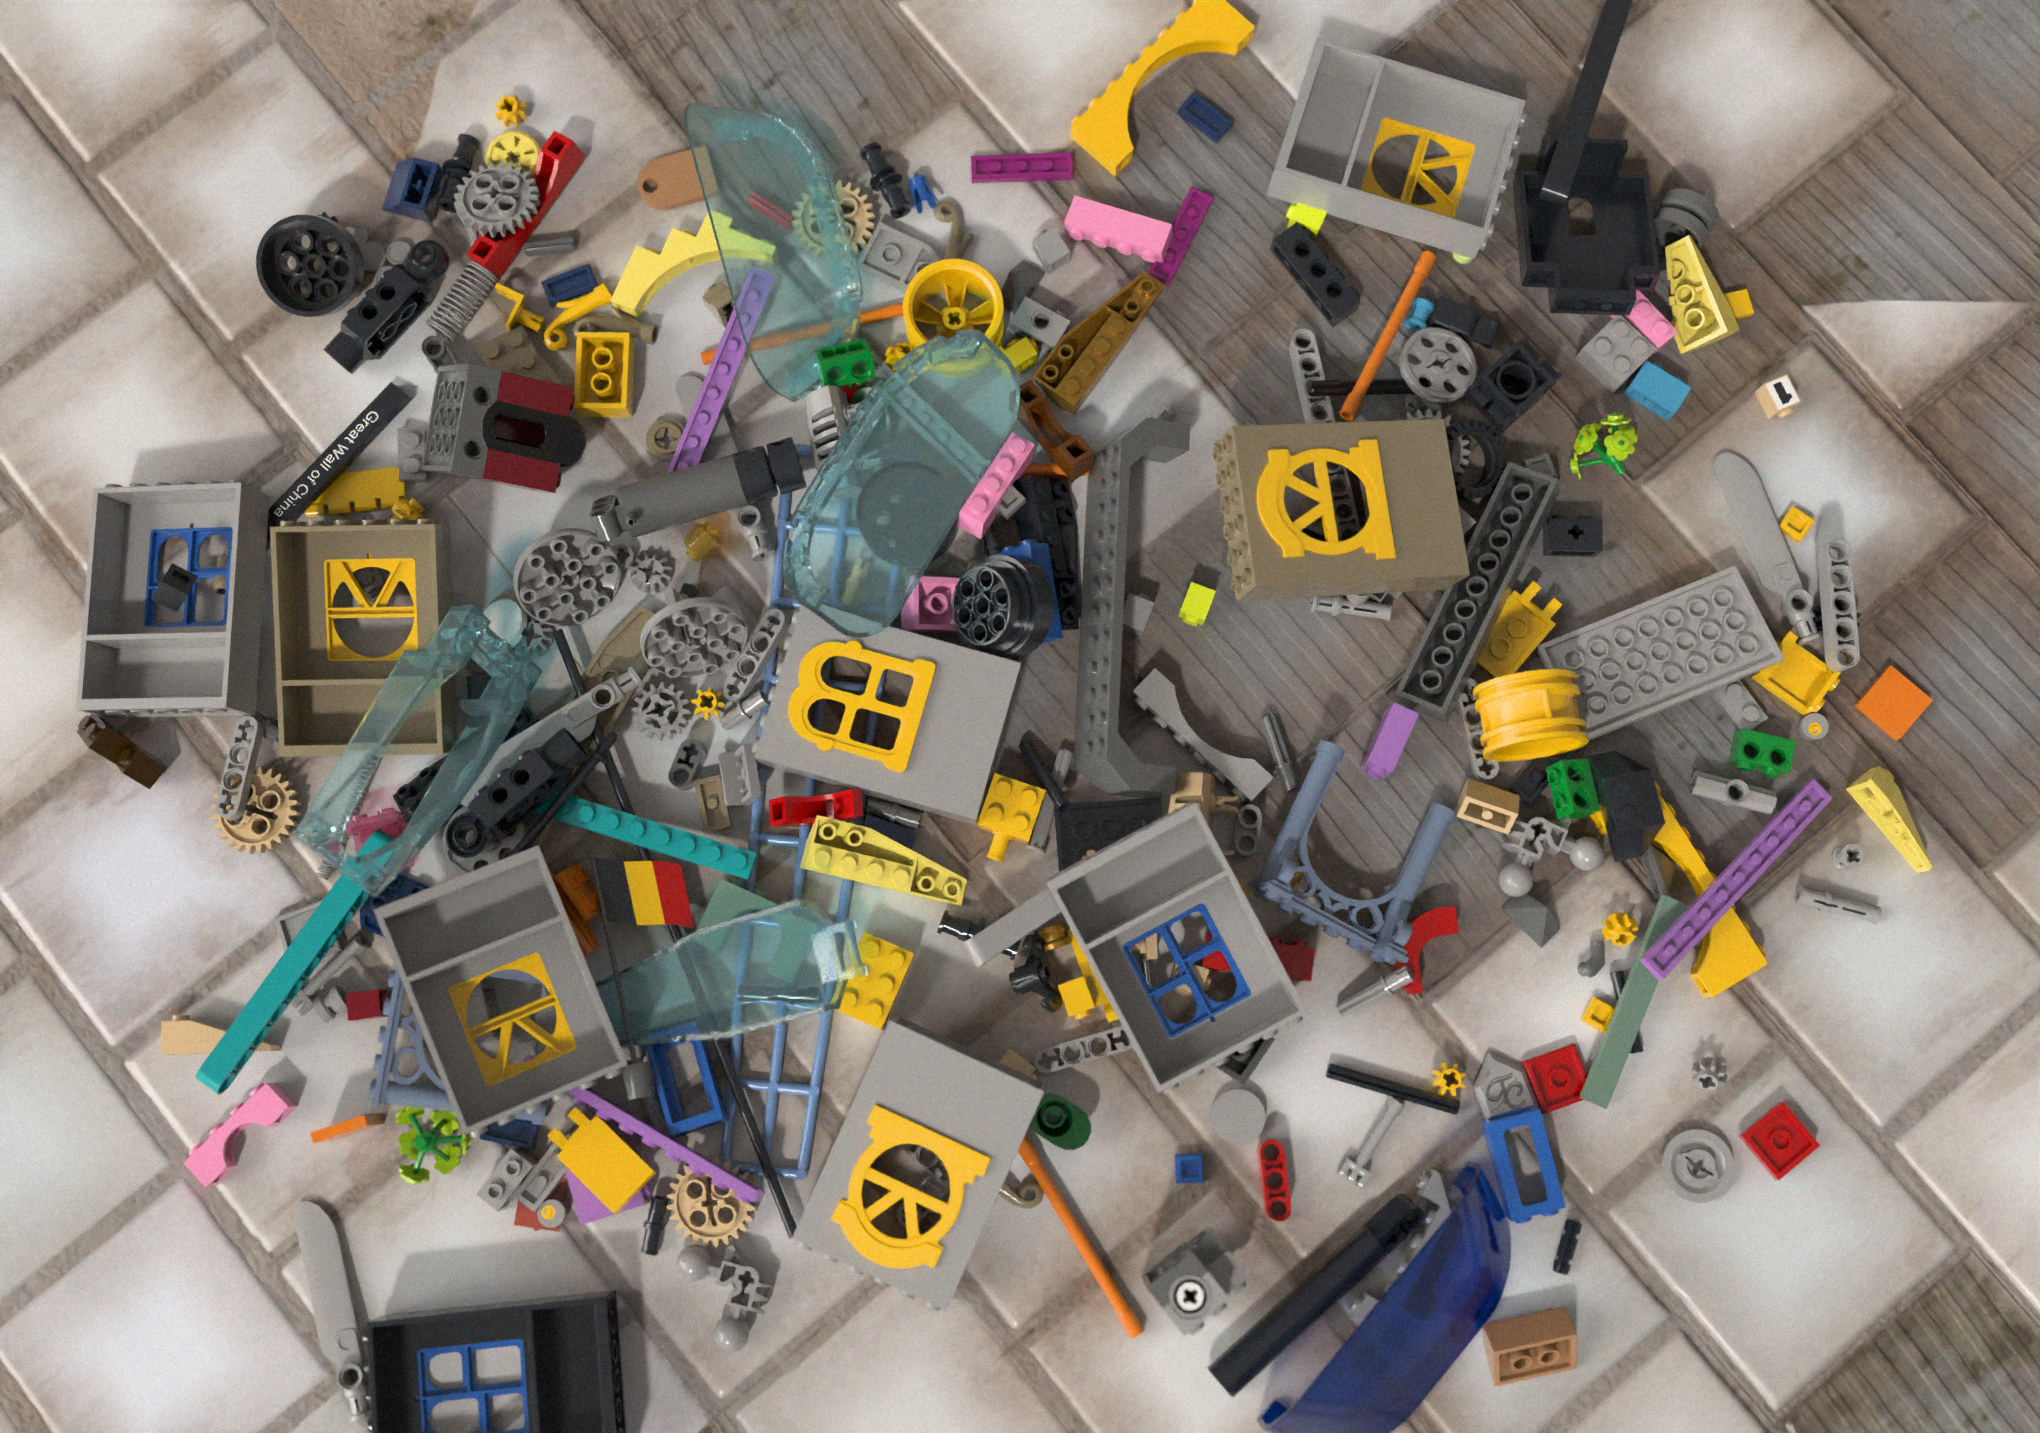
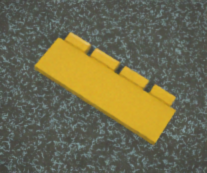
M398 467L341 473L305 511L307 518L326 516V506L329 508L330 515L352 513V503H355L356 512L378 510V500H381L382 509H389L397 501L406 497V482H399Z

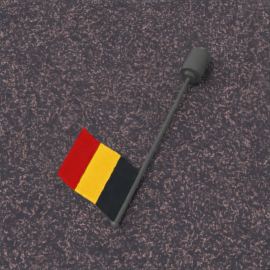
M590 852L587 855V859H590L631 1056V1059L626 1061L628 1065L622 1067L628 1101L655 1095L656 1092L649 1061L643 1062L642 1057H636L608 921L636 926L678 925L692 929L695 928L681 865L664 861L623 862L598 858L596 853Z

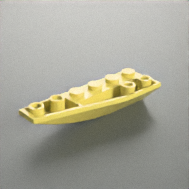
M819 815L816 816L807 838L800 865L801 869L958 906L962 905L967 879L871 828Z

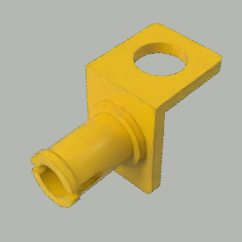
M497 283L495 286L496 292L516 302L505 324L507 331L512 330L515 324L520 323L539 333L542 329L540 326L544 325L545 318L525 309L526 301L524 295Z

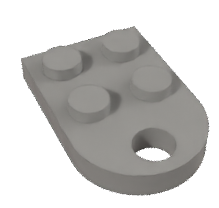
M879 222L856 264V269L906 292L909 283L921 268L939 260L937 254L929 245Z

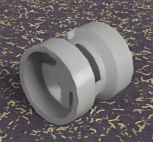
M338 985L331 988L327 995L318 996L312 1001L316 1013L324 1022L328 1023L335 1019L336 1014L339 1012L347 1011L346 993Z

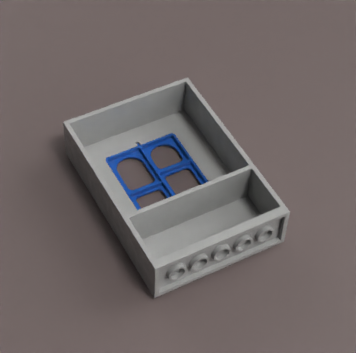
M229 479L228 483L204 480L203 484L179 481L178 485L155 482L154 486L130 483L129 487H123L118 484H105V488H93L76 710L107 718L255 716L270 496L260 492L257 487L245 485V481L238 479ZM221 535L228 543V561L226 566L200 568L199 551L201 544L209 536ZM173 536H179L185 539L188 545L187 571L198 577L185 599L183 620L179 623H156V602L151 599L161 583L158 580L160 549L165 540ZM216 575H223L226 579L223 619L219 622H196L197 582L200 579L215 578Z
M1195 802L1183 805L1045 879L1158 1093L1161 1091L1169 1093L1180 1086L1178 1082L1188 1077L1189 1080H1193L1204 1073L1203 1069L1213 1064L1216 1067L1229 1060L1228 1055L1235 1051L1243 1053L1254 1046L1252 1042L1261 1037L1263 1040H1267L1279 1033L1278 1028L1286 1024L1288 1027L1293 1026L1303 1020L1302 1015L1308 1013ZM1194 912H1200L1212 933V939L1202 946L1185 953L1180 948L1171 931V926L1173 923ZM1159 933L1171 952L1179 972L1177 975L1156 986H1150L1131 952V947L1143 939ZM1214 951L1222 952L1237 982L1234 995L1224 1002H1215L1209 999L1192 970L1194 962ZM1186 984L1195 997L1197 1003L1196 1013L1186 1023H1174L1165 1016L1158 1003V999L1178 986Z

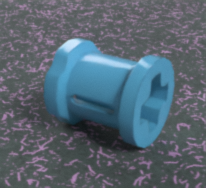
M1415 298L1411 304L1413 307L1410 315L1405 319L1404 325L1408 329L1417 332L1426 328L1429 313L1433 312L1435 306L1428 300Z

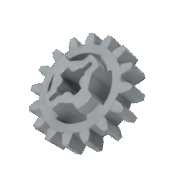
M664 682L660 683L659 688H656L652 683L650 684L651 691L647 692L641 689L643 697L641 699L634 698L639 705L631 709L633 713L638 714V716L633 718V722L636 724L641 723L638 730L641 733L648 730L646 736L650 739L656 734L659 741L663 740L664 735H667L671 740L673 739L672 732L683 733L680 728L681 724L688 726L689 723L684 717L691 715V711L685 709L690 702L688 699L681 700L685 694L682 690L675 693V685L671 684L667 689ZM662 695L671 696L675 700L666 701ZM651 700L648 709H645L647 703ZM661 706L666 709L663 711L664 716L662 717L657 714L660 712L659 707ZM675 714H678L676 720H675L674 723L672 724V720H673ZM658 722L661 728H654L648 723Z

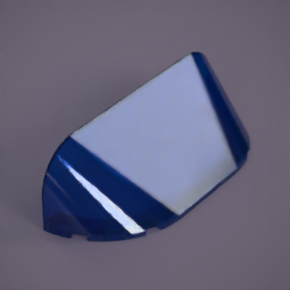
M1468 1161L1451 1183L1463 1194L1462 1199L1290 1409L1274 1398L1257 1419L1263 1430L1269 1433H1390L1405 1422L1418 1408L1480 1331L1483 1324L1488 1321L1502 1297L1507 1282L1511 1260V1241L1508 1223L1499 1198L1480 1164Z

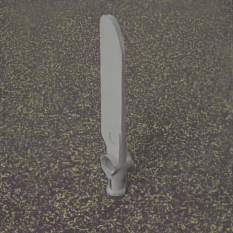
M691 375L683 376L676 383V392L687 421L703 385L702 380ZM723 410L702 462L738 453ZM755 502L729 510L736 513L737 522L741 527L746 541H749L752 548V559L754 561H762L772 557L775 554V550L773 547H770L767 539L768 530L758 503ZM749 517H757L755 523L745 525Z
M1729 452L1718 455L1713 462V467L1760 584L1766 590L1780 596L1781 612L1789 619L1790 624L1795 626L1800 638L1798 642L1800 646L1822 639L1823 634L1818 632L1813 620L1815 617L1812 609L1813 598L1803 587L1758 475L1739 456ZM1792 600H1797L1801 604L1802 609H1796L1792 605Z
M632 665L628 667L627 672L615 679L609 678L474 761L464 772L458 784L456 796L463 806L468 807L469 802L475 798L474 795L480 788L492 784L496 780L497 774L517 763V758L523 752L540 747L561 728H566L578 742L588 737L594 730L599 713L625 699V694L635 688L644 687ZM632 679L631 682H629V683H627L626 685H624V686L621 687V685H622L623 683H625L626 681ZM601 689H606L611 694L610 702L605 705L599 704L595 699L596 693Z
M304 1201L299 1203L294 1209V1220L320 1346L323 1354L339 1365L337 1382L343 1389L345 1398L349 1399L352 1412L350 1422L371 1415L370 1403H367L366 1400L369 1374H366L364 1368L365 1355L340 1236L331 1215L321 1205L313 1201ZM352 1369L357 1370L359 1374V1379L356 1383L351 1379Z

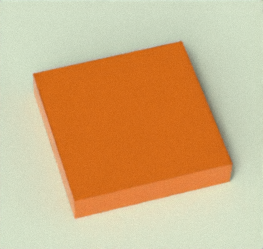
M1890 665L1884 669L1854 706L1897 741L1901 739L1933 700Z
M381 1113L365 1114L311 1132L310 1135L313 1144L330 1142L382 1125L384 1121Z

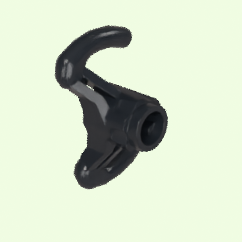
M1029 934L1024 938L1022 947L1025 950H1030L1031 948L1032 950L1025 964L1014 968V971L1009 973L1010 985L1015 993L1021 992V994L1033 991L1044 997L1041 1000V1006L1046 1011L1055 1013L1062 1006V998L1060 993L1048 982L1050 980V972L1047 965L1043 964L1042 961L1045 944L1040 936Z

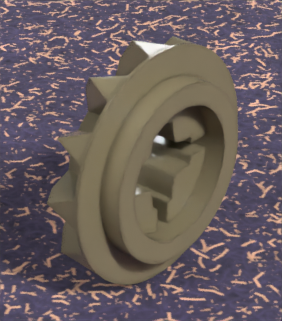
M663 419L655 422L649 428L646 435V445L649 451L657 459L669 461L673 458L685 428L679 422L672 419ZM667 431L672 439H675L674 441L670 442L668 449L666 448L664 442H660L661 440L665 439Z

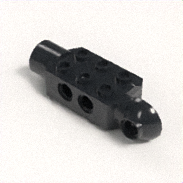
M432 240L420 241L413 245L407 254V259L402 264H395L391 269L386 270L382 274L380 281L364 293L362 300L357 306L348 310L341 322V331L323 350L352 375L366 360L381 359L433 303L434 295L428 286L433 280L442 276L448 268L449 255L445 247ZM431 255L427 261L422 262L423 257Z
M563 727L540 747L523 752L517 758V763L511 768L503 769L497 774L496 780L492 784L480 788L475 793V798L468 805L469 812L457 816L448 825L446 843L450 851L459 857H474L482 853L495 838L511 832L571 780L573 769L589 756L583 746ZM473 830L474 838L467 843L466 835L469 831Z

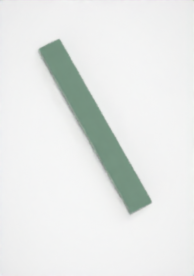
M1661 894L1579 1098L1607 1109L1658 984L1655 976L1639 959L1688 909V905Z

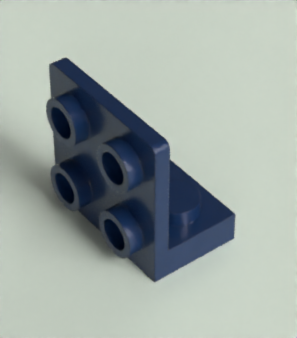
M391 870L386 871L359 909L361 928L384 937L374 910L431 887Z

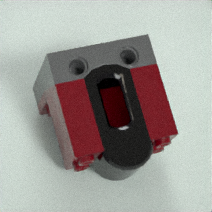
M470 363L438 366L421 470L447 476L468 477L537 492L555 493L556 488H559L561 483L560 467H568L576 463L583 455L586 447V433L583 425L577 418L569 415L575 403L574 388Z

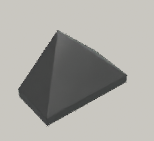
M1024 260L1010 270L1001 290L1004 308L1015 314L1025 296L1029 299L1031 298L1043 279L1045 272Z
M1650 845L1640 859L1654 898L1657 900L1660 899L1661 894L1669 896L1676 864Z
M1528 894L1521 897H1513L1502 908L1540 948L1560 930L1549 909Z

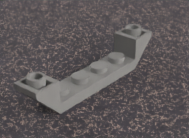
M1429 1169L1428 1173H1422L1417 1182V1187H1419L1417 1194L1436 1205L1434 1209L1429 1208L1423 1221L1425 1225L1420 1233L1416 1232L1411 1239L1409 1247L1412 1249L1407 1258L1402 1257L1396 1267L1398 1274L1394 1282L1390 1281L1382 1293L1384 1297L1383 1302L1362 1291L1360 1296L1357 1294L1349 1306L1351 1310L1349 1316L1354 1320L1360 1322L1394 1313L1400 1307L1451 1213L1439 1172Z

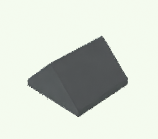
M1261 1037L1252 1042L1254 1046L1243 1053L1235 1051L1228 1055V1061L1216 1066V1068L1240 1085H1245L1275 1038L1271 1037L1263 1040Z

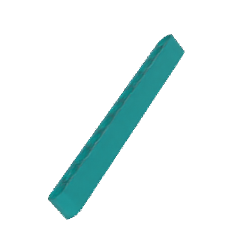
M381 829L375 830L201 1065L195 1076L198 1081L218 1095L228 1089L399 855L403 846L402 843Z

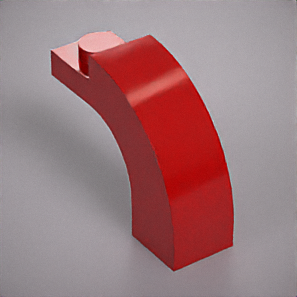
M849 789L819 796H783L769 800L770 827L813 826L817 815L844 822L853 821L855 818L863 816L861 789Z
M1455 906L1437 908L1425 912L1409 922L1412 925V933L1407 943L1402 947V949L1407 951L1406 957L1409 959L1407 963L1396 962L1395 965L1392 964L1393 969L1402 968L1406 965L1413 974L1414 981L1402 986V989H1406L1407 995L1423 993L1419 968V956L1423 946L1434 937L1459 933Z

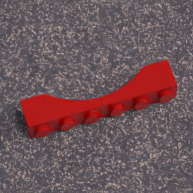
M553 131L539 151L532 179H535L540 193L538 197L540 205L536 206L537 214H530L532 222L524 220V229L516 226L515 234L510 230H506L505 237L500 232H497L494 238L491 237L490 232H487L484 237L480 234L466 253L470 260L481 264L492 272L497 280L502 276L524 245V242L529 238L585 159V155L573 140Z

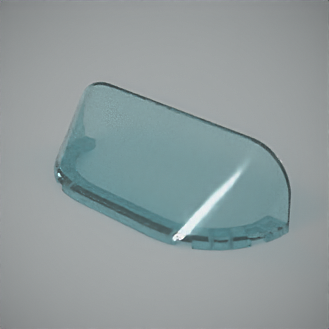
M688 104L684 110L685 130L744 343L753 364L765 383L775 393L792 402H796L821 387L814 350L855 341L861 322L858 314L860 302H863L862 281L831 171L822 152L814 145L808 135L796 125L783 118L762 112ZM832 367L829 371H833L837 367Z
M960 330L956 332L955 337L949 339L942 335L918 346L893 365L896 372L885 383L881 379L878 380L865 396L804 493L790 520V526L794 530L791 539L784 540L781 565L785 585L792 591V597L798 603L846 636L854 638L872 636L885 629L897 617L959 516L960 510L978 485L1014 425L1020 405V384L1016 370L1006 355L980 330Z

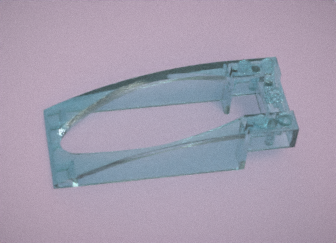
M474 605L451 606L426 649L404 650L294 833L296 838L373 897H377L402 872L457 808L498 750L543 672L527 655H518L511 648L512 645L508 641L501 639L489 627L491 621ZM471 657L492 678L480 699H458L457 705L470 717L403 834L366 855L359 857L346 855L342 848L344 830L366 783L387 747L418 707L450 677L464 668Z

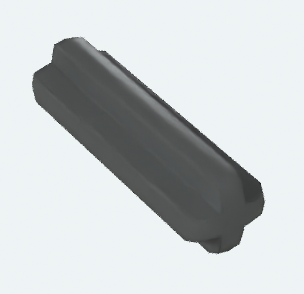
M573 236L524 242V251L528 257L575 250Z

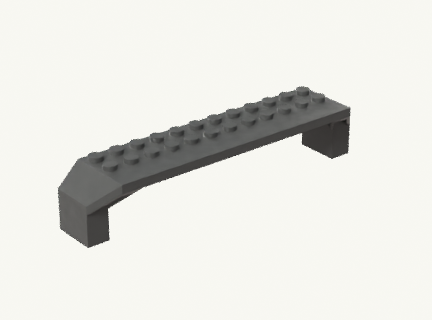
M1149 417L1123 431L1097 451L1094 456L1093 469L1089 471L1087 478L1073 768L1106 794L1136 798H1155L1175 794L1176 767L1141 763L1118 734L1130 466L1138 459L1167 463L1188 452L1190 443V425Z

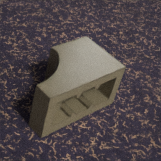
M721 281L717 285L713 284L708 287L702 299L710 312L726 328L739 296L732 287H727Z

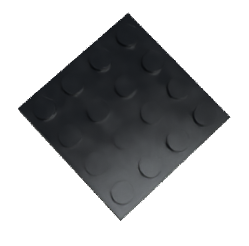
M1161 797L1069 804L1067 808L1058 811L1054 805L1059 872L1082 860L1083 856H1087L1088 850H1095L1097 852L1163 817Z

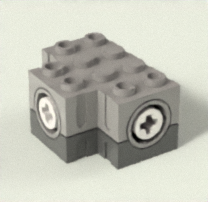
M1208 1226L1187 1244L1185 1242L1180 1244L1142 1276L1148 1291L1184 1336L1188 1333L1193 1336L1205 1326L1203 1321L1211 1314L1216 1317L1227 1308L1225 1302L1229 1300L1227 1295L1231 1292L1233 1295L1240 1292L1247 1285L1245 1280L1249 1278L1247 1273Z

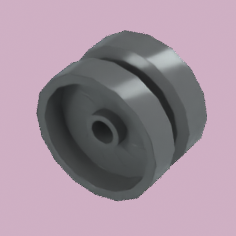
M1682 188L1669 190L1660 204V209L1653 216L1656 239L1663 245L1669 246L1691 235L1698 250H1700L1708 237V232L1711 231L1719 218V211L1714 203L1695 191Z

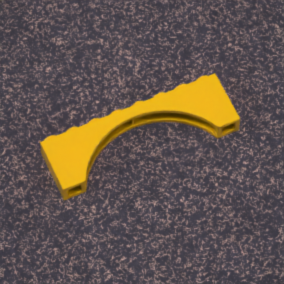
M1194 0L1192 7L1188 11L1183 10L1177 16L1175 24L1170 29L1166 27L1158 36V40L1153 45L1149 44L1142 51L1140 58L1135 63L1131 62L1123 71V75L1118 80L1114 79L1109 83L1106 92L1101 97L1097 96L1091 101L1088 110L1083 115L1078 114L1071 123V138L1116 177L1133 159L1134 148L1128 132L1127 117L1131 103L1146 79L1166 63L1185 55L1200 52H1219L1236 56L1253 39L1255 26L1225 0Z
M1655 782L1665 824L1651 845L1667 854L1682 869L1698 898L1717 876L1709 872L1705 866L1706 860L1703 854L1693 847L1690 842L1689 832L1684 826L1679 825L1675 819L1676 813L1669 803H1665L1660 795L1661 789ZM1599 811L1590 815L1589 817L1600 834H1607L1602 812ZM1734 904L1702 938L1699 956L1689 974L1704 998L1718 995L1768 964L1764 958L1766 957L1765 951L1758 943L1753 941L1749 934L1751 933L1749 926L1743 919H1739L1734 911L1736 909Z

